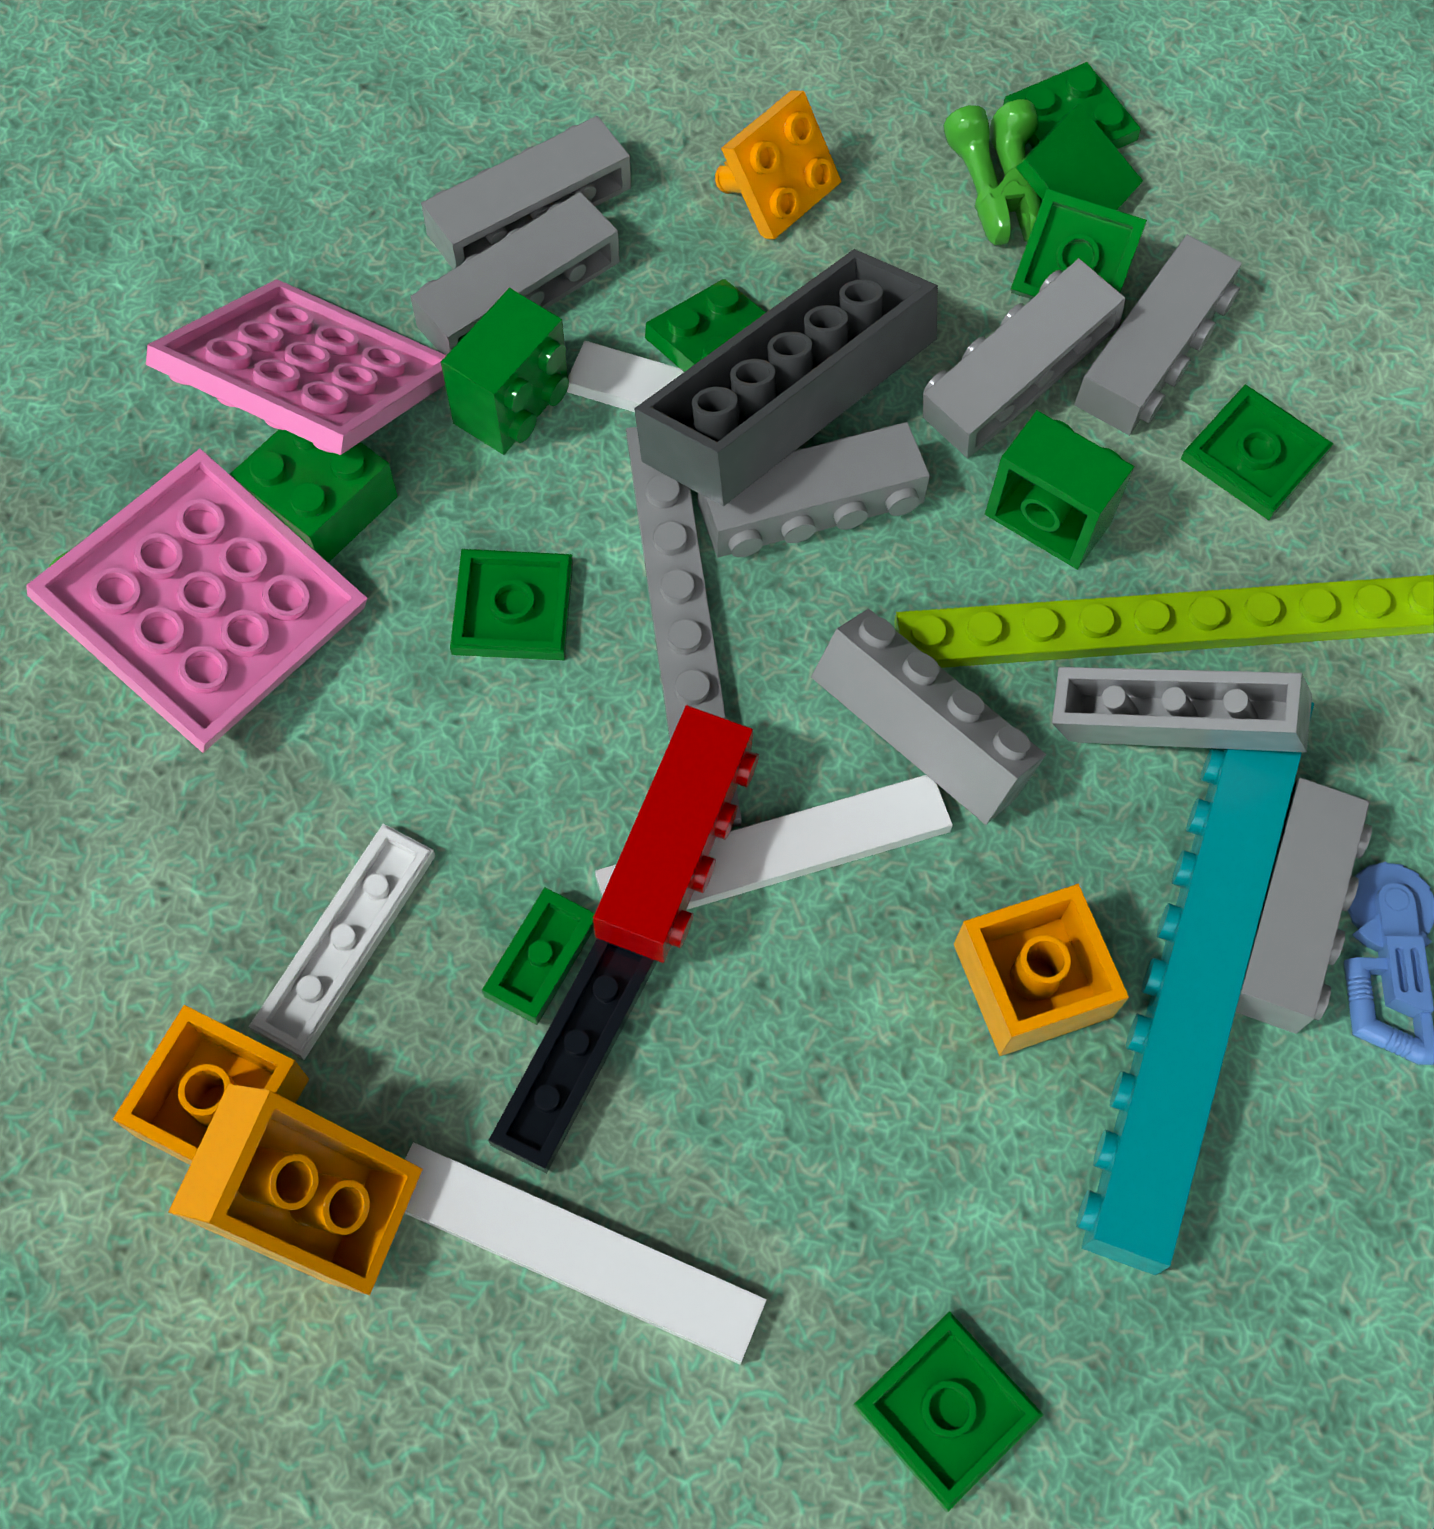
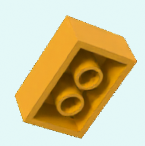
M228 1084L168 1213L320 1281L370 1296L423 1169L271 1090Z

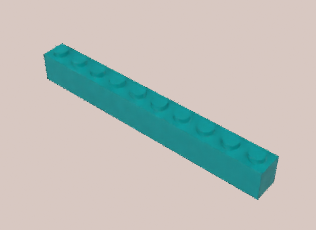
M1311 702L1310 719H1311L1312 711H1313L1314 704H1315V703H1313V702ZM1211 748L1201 772L1200 780L1209 783L1205 800L1196 799L1187 822L1186 832L1195 834L1191 852L1186 850L1181 852L1173 872L1172 884L1181 887L1176 905L1170 903L1166 905L1157 930V938L1166 940L1161 960L1152 958L1142 984L1141 992L1151 995L1145 1016L1136 1014L1127 1037L1126 1049L1135 1052L1130 1073L1124 1071L1119 1073L1110 1099V1107L1119 1110L1114 1131L1111 1132L1106 1129L1103 1131L1094 1156L1093 1166L1103 1169L1097 1192L1087 1190L1076 1222L1077 1228L1086 1230L1081 1249L1155 1276L1171 1266L1302 752Z

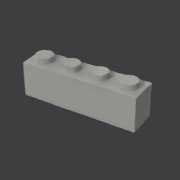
M595 116L579 125L571 126L564 132L536 146L529 147L520 154L492 168L484 169L476 176L450 189L442 190L433 197L421 202L427 235L451 268L455 269L471 255L481 253L504 239L510 231L525 226L546 213L554 204L564 202L578 192H581L594 206H597L631 189L630 155L600 118Z
M578 192L564 202L554 204L546 213L525 226L510 231L504 239L481 253L471 255L460 266L439 279L424 284L419 291L410 296L416 325L440 353L447 355L508 288L547 309L620 262L618 230L581 192Z
M1187 234L1084 375L1074 405L1129 436L1140 420L1149 424L1165 399L1166 395L1160 391L1166 383L1173 387L1178 384L1191 361V358L1186 356L1191 347L1198 351L1203 348L1216 325L1211 320L1214 314L1217 312L1225 316L1235 301L1240 287L1233 283L1242 263Z
M1079 258L1064 272L1061 270L1053 272L1044 281L1039 293L1026 305L1023 303L1015 305L1006 314L1001 322V326L988 338L982 336L976 339L967 348L962 360L949 372L946 370L938 372L928 382L923 392V418L968 459L1120 326L1125 297Z
M908 422L794 451L724 507L698 493V506L717 558L730 554L735 557H747L758 552L762 546L785 540L787 543H799L809 539L815 532L836 526L843 530L852 529L864 523L869 517L888 512L893 516L907 514L917 508L919 504L924 503L930 475Z
M869 608L836 629L811 676L820 686L985 825L1018 797L1047 755L1033 744L1025 733L1011 726L989 708L976 693L966 689L944 671L931 656L921 652L899 634L887 620L877 616Z
M1059 667L1052 724L1068 741L1078 743L1307 752L1312 693L1302 673Z
M1299 778L1294 784L1236 1013L1295 1034L1301 1031L1313 1019L1319 1021L1324 1015L1331 995V986L1323 984L1328 964L1334 965L1345 940V931L1337 929L1342 911L1346 912L1352 905L1359 884V879L1351 875L1355 858L1360 859L1363 856L1372 833V826L1365 824L1370 801L1303 778Z

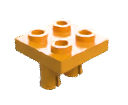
M798 90L788 92L721 147L726 159L724 162L725 166L720 165L715 173V182L721 192L726 194H742L760 235L765 239H776L842 182L804 91Z

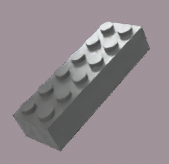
M853 249L634 408L642 462L724 507L937 340L938 285Z

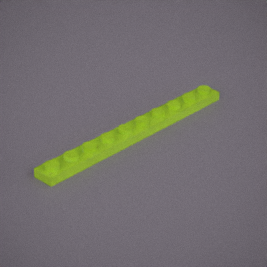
M1434 575L896 612L894 623L895 630L921 652L931 656L941 668L1434 633Z

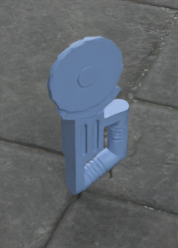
M1387 862L1369 865L1354 876L1359 879V884L1348 912L1352 923L1358 928L1352 935L1366 947L1378 952L1379 958L1355 957L1346 959L1343 962L1345 979L1347 981V995L1349 997L1352 1035L1377 1047L1384 1048L1386 1051L1395 1053V1055H1399L1417 1065H1434V1028L1431 1014L1434 1011L1425 950V947L1432 943L1427 935L1434 925V896L1431 892V887L1419 874L1404 867V865ZM1371 975H1381L1385 1006L1413 1018L1415 1037L1376 1019L1372 981L1370 980Z

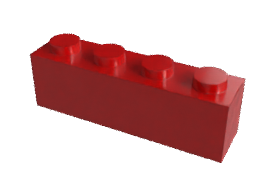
M688 705L685 706L593 916L595 938L661 963L665 962L671 945L678 948L683 946L694 913L686 911L694 890L704 893L709 884L716 863L715 858L709 857L716 837L724 840L727 839L738 810L737 805L731 804L732 798L738 785L746 788L749 786L759 760V754L752 752V728Z

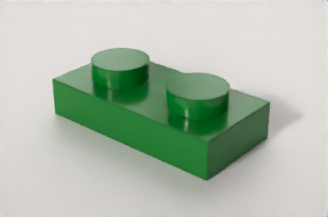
M544 887L482 989L484 997L538 1025L594 930L593 916L595 913Z

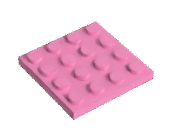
M275 279L147 345L146 365L169 375L170 379L176 383L190 385L216 397L220 403L226 406L240 408L255 415L273 428L287 430L311 441L320 450L342 455L443 387L445 381L441 361L446 355Z
M200 448L26 585L27 596L202 753L208 750L365 608L368 599Z

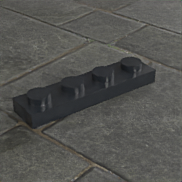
M596 939L488 1140L492 1147L547 1174L658 961L601 939Z

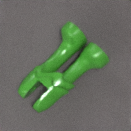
M1017 99L1000 107L991 120L990 128L985 109L976 105H968L955 110L946 118L943 125L948 145L964 160L977 193L974 206L985 235L994 246L1008 244L1011 230L1009 212L1016 213L1023 240L1028 242L1042 203L1039 195L1015 168L1026 157L1025 145L1037 131V111L1034 104L1029 100ZM989 137L1005 175L1000 184L998 183L990 155Z

